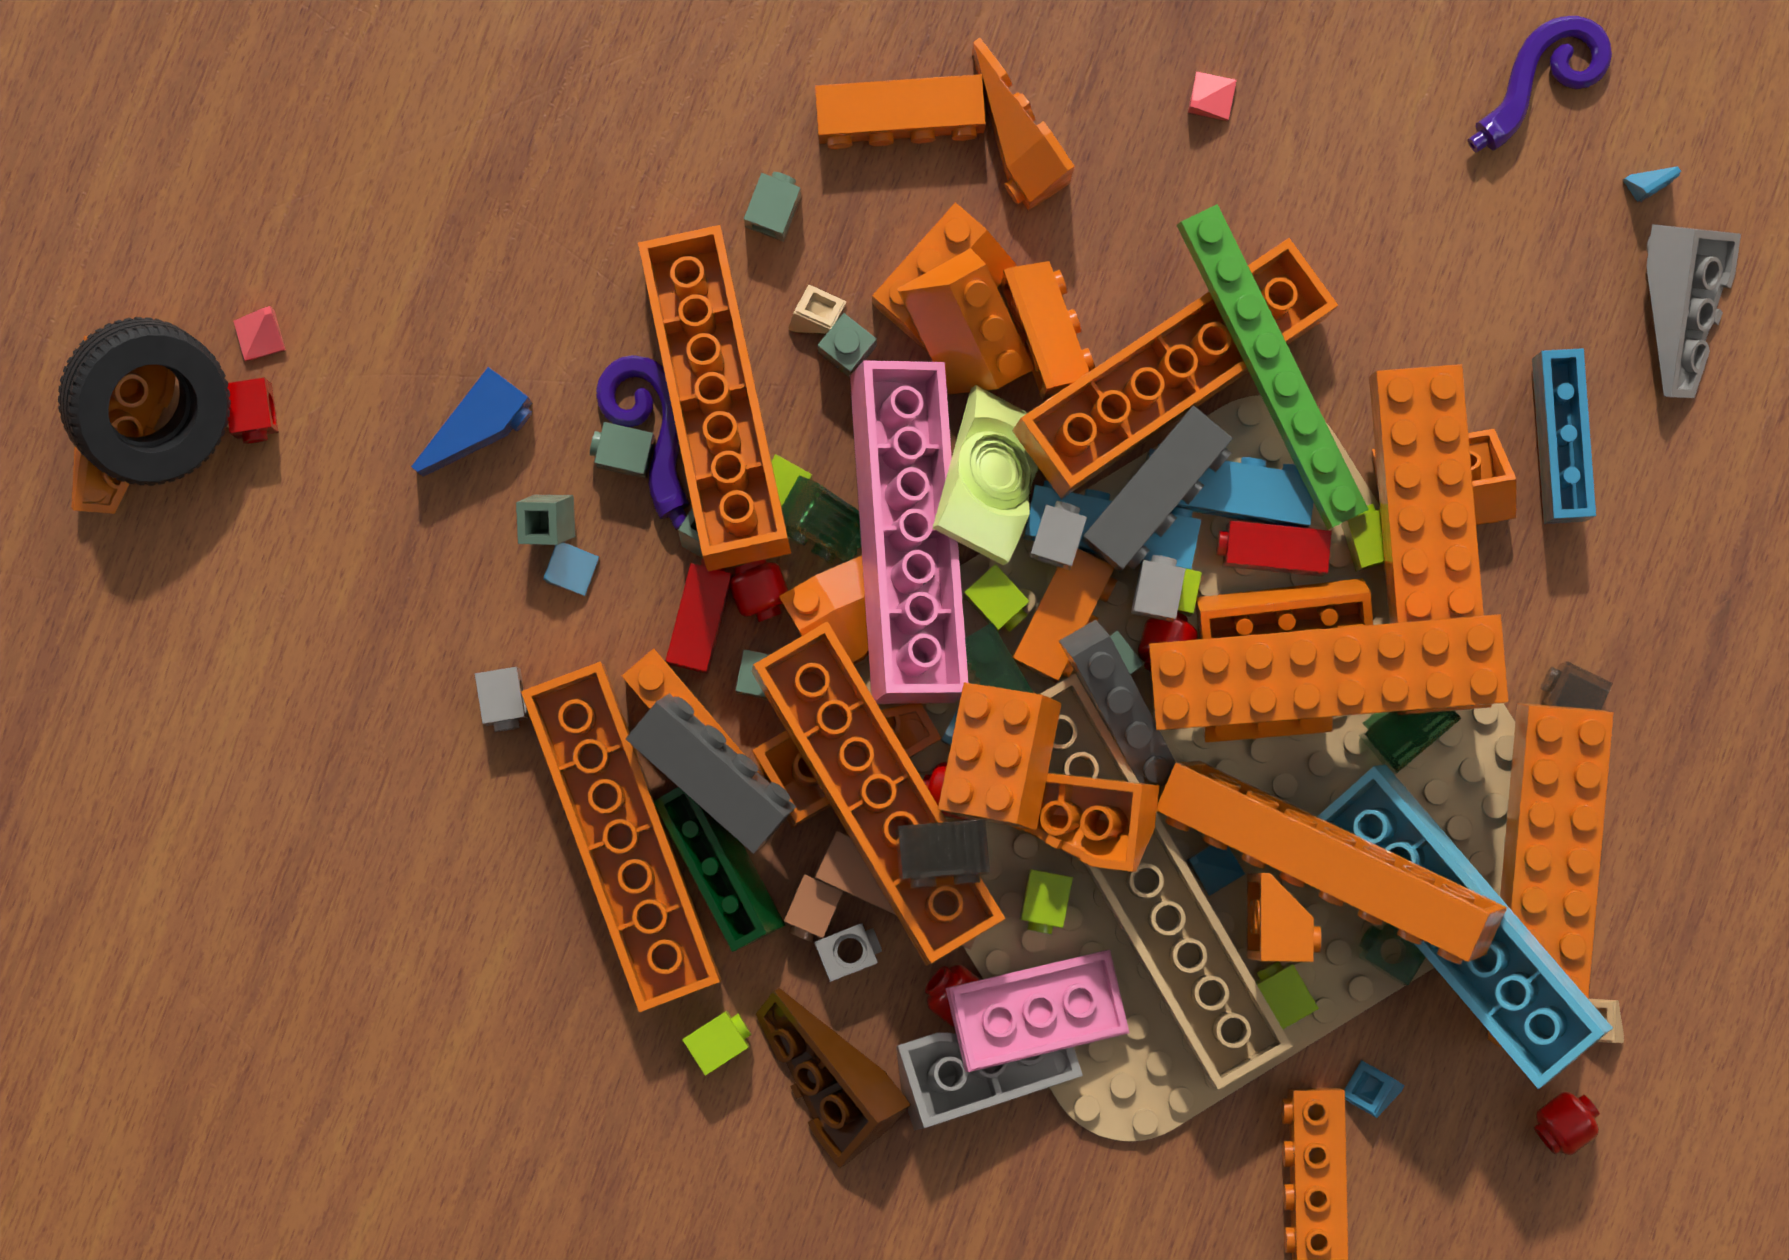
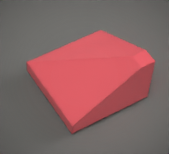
M1196 72L1188 113L1228 121L1237 80Z
M271 306L259 309L233 321L245 362L286 350L275 310Z

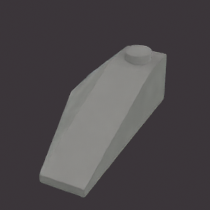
M1652 224L1651 236L1647 242L1648 258L1646 267L1663 392L1666 397L1695 398L1710 352L1706 339L1712 325H1719L1723 312L1717 309L1723 288L1731 289L1735 277L1741 238L1739 233Z
M935 1033L896 1046L901 1091L911 1104L907 1110L914 1130L927 1128L1083 1076L1074 1047L977 1071L965 1072L956 1034Z

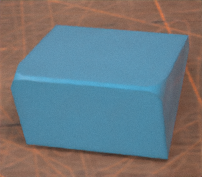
M564 542L555 545L543 580L549 584L585 596L600 557Z

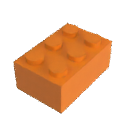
M964 682L938 810L959 817L1037 830L1062 703L1041 694Z

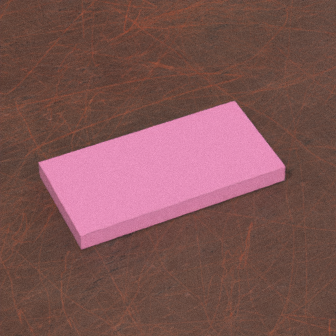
M1110 950L946 988L965 1072L977 1071L1129 1033Z

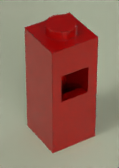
M1230 521L1226 525V531L1219 530L1216 555L1223 556L1222 567L1323 577L1328 573L1332 531Z
M704 559L701 560L700 565L690 563L665 660L667 664L709 674L730 592L729 583L732 573L725 572V568L708 571Z

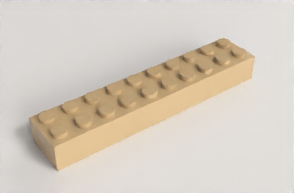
M1076 673L1041 693V695L1062 703L1048 773L1139 783ZM1157 812L1155 829L1136 872L1092 867L1084 863L1215 1089L1219 1090L1293 1047Z

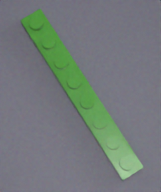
M1218 204L1177 224L1178 230L1327 530L1369 510Z

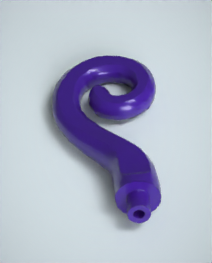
M1581 16L1558 17L1536 28L1524 41L1517 54L1503 101L1496 109L1476 123L1477 133L1467 139L1470 148L1476 153L1486 146L1494 151L1505 144L1517 132L1527 114L1537 63L1542 53L1554 42L1567 37L1580 39L1587 44L1592 55L1590 65L1585 70L1575 71L1569 65V59L1574 53V48L1570 44H1563L1555 49L1550 57V67L1554 78L1560 84L1577 90L1588 88L1600 81L1606 74L1612 57L1611 43L1603 28L1593 20Z
M635 355L621 357L606 367L598 380L596 388L598 406L606 419L613 424L625 427L638 426L644 423L652 413L653 398L650 392L645 388L637 389L634 407L625 410L616 403L615 391L622 381L632 377L645 379L656 390L662 405V424L649 469V490L660 519L669 517L675 530H678L687 517L684 509L690 505V502L680 484L676 471L680 444L664 367L647 357Z

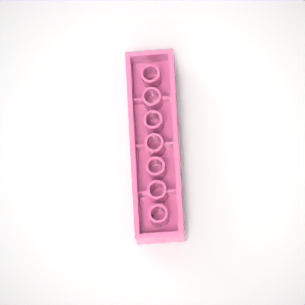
M863 361L850 375L871 694L877 704L955 703L961 698L963 683H968L958 542L932 529L952 459L945 362Z

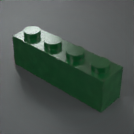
M679 787L653 801L732 952L751 945L785 926L744 845Z

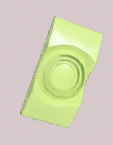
M975 385L969 393L932 529L1005 565L1010 561L1029 517V494L1032 482L1039 468L1012 431L1020 418L1026 415L1027 412Z

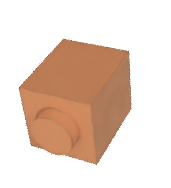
M803 875L784 922L792 925L789 933L809 942H813L815 935L824 938L843 891Z

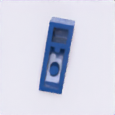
M488 367L411 467L424 477L506 437L512 429L518 432L532 414V411L528 409L532 404L531 400L527 395Z

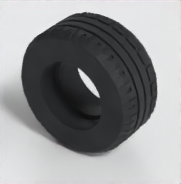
M135 317L134 319L126 318L124 321L117 320L113 324L108 323L104 325V328H99L95 330L94 334L88 335L87 340H83L79 344L78 349L75 348L73 351L74 355L67 360L68 364L63 369L64 375L60 378L61 385L58 388L60 393L58 403L60 406H58L59 413H61V422L64 424L63 427L70 441L100 471L112 478H116L118 481H126L133 485L135 483L137 485L147 484L148 486L165 484L166 481L173 482L177 478L181 479L185 477L184 474L186 473L189 475L194 472L195 468L198 469L202 465L201 463L203 461L206 462L209 459L208 456L215 452V446L220 444V439L225 434L224 428L227 427L229 422L227 419L230 417V391L227 388L228 381L225 379L226 375L221 369L220 363L207 347L196 338L169 322H163L156 318L153 320L148 317ZM157 364L168 368L177 377L180 389L178 406L168 423L158 431L142 437H126L116 431L109 420V401L118 382L132 370L145 365Z

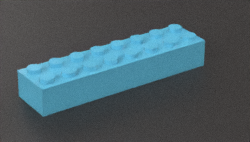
M1386 764L1373 766L1317 816L1507 907L1488 952L1482 957L1469 962L1463 960L1461 964H1456L1437 954L1439 948L1424 940L1421 945H1415L1538 1089L1549 1083L1613 1029Z

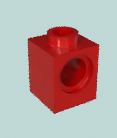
M263 377L228 383L227 388L230 391L229 400H231L228 425L231 435L237 439L242 438L245 444L267 441V434L279 433L271 382Z

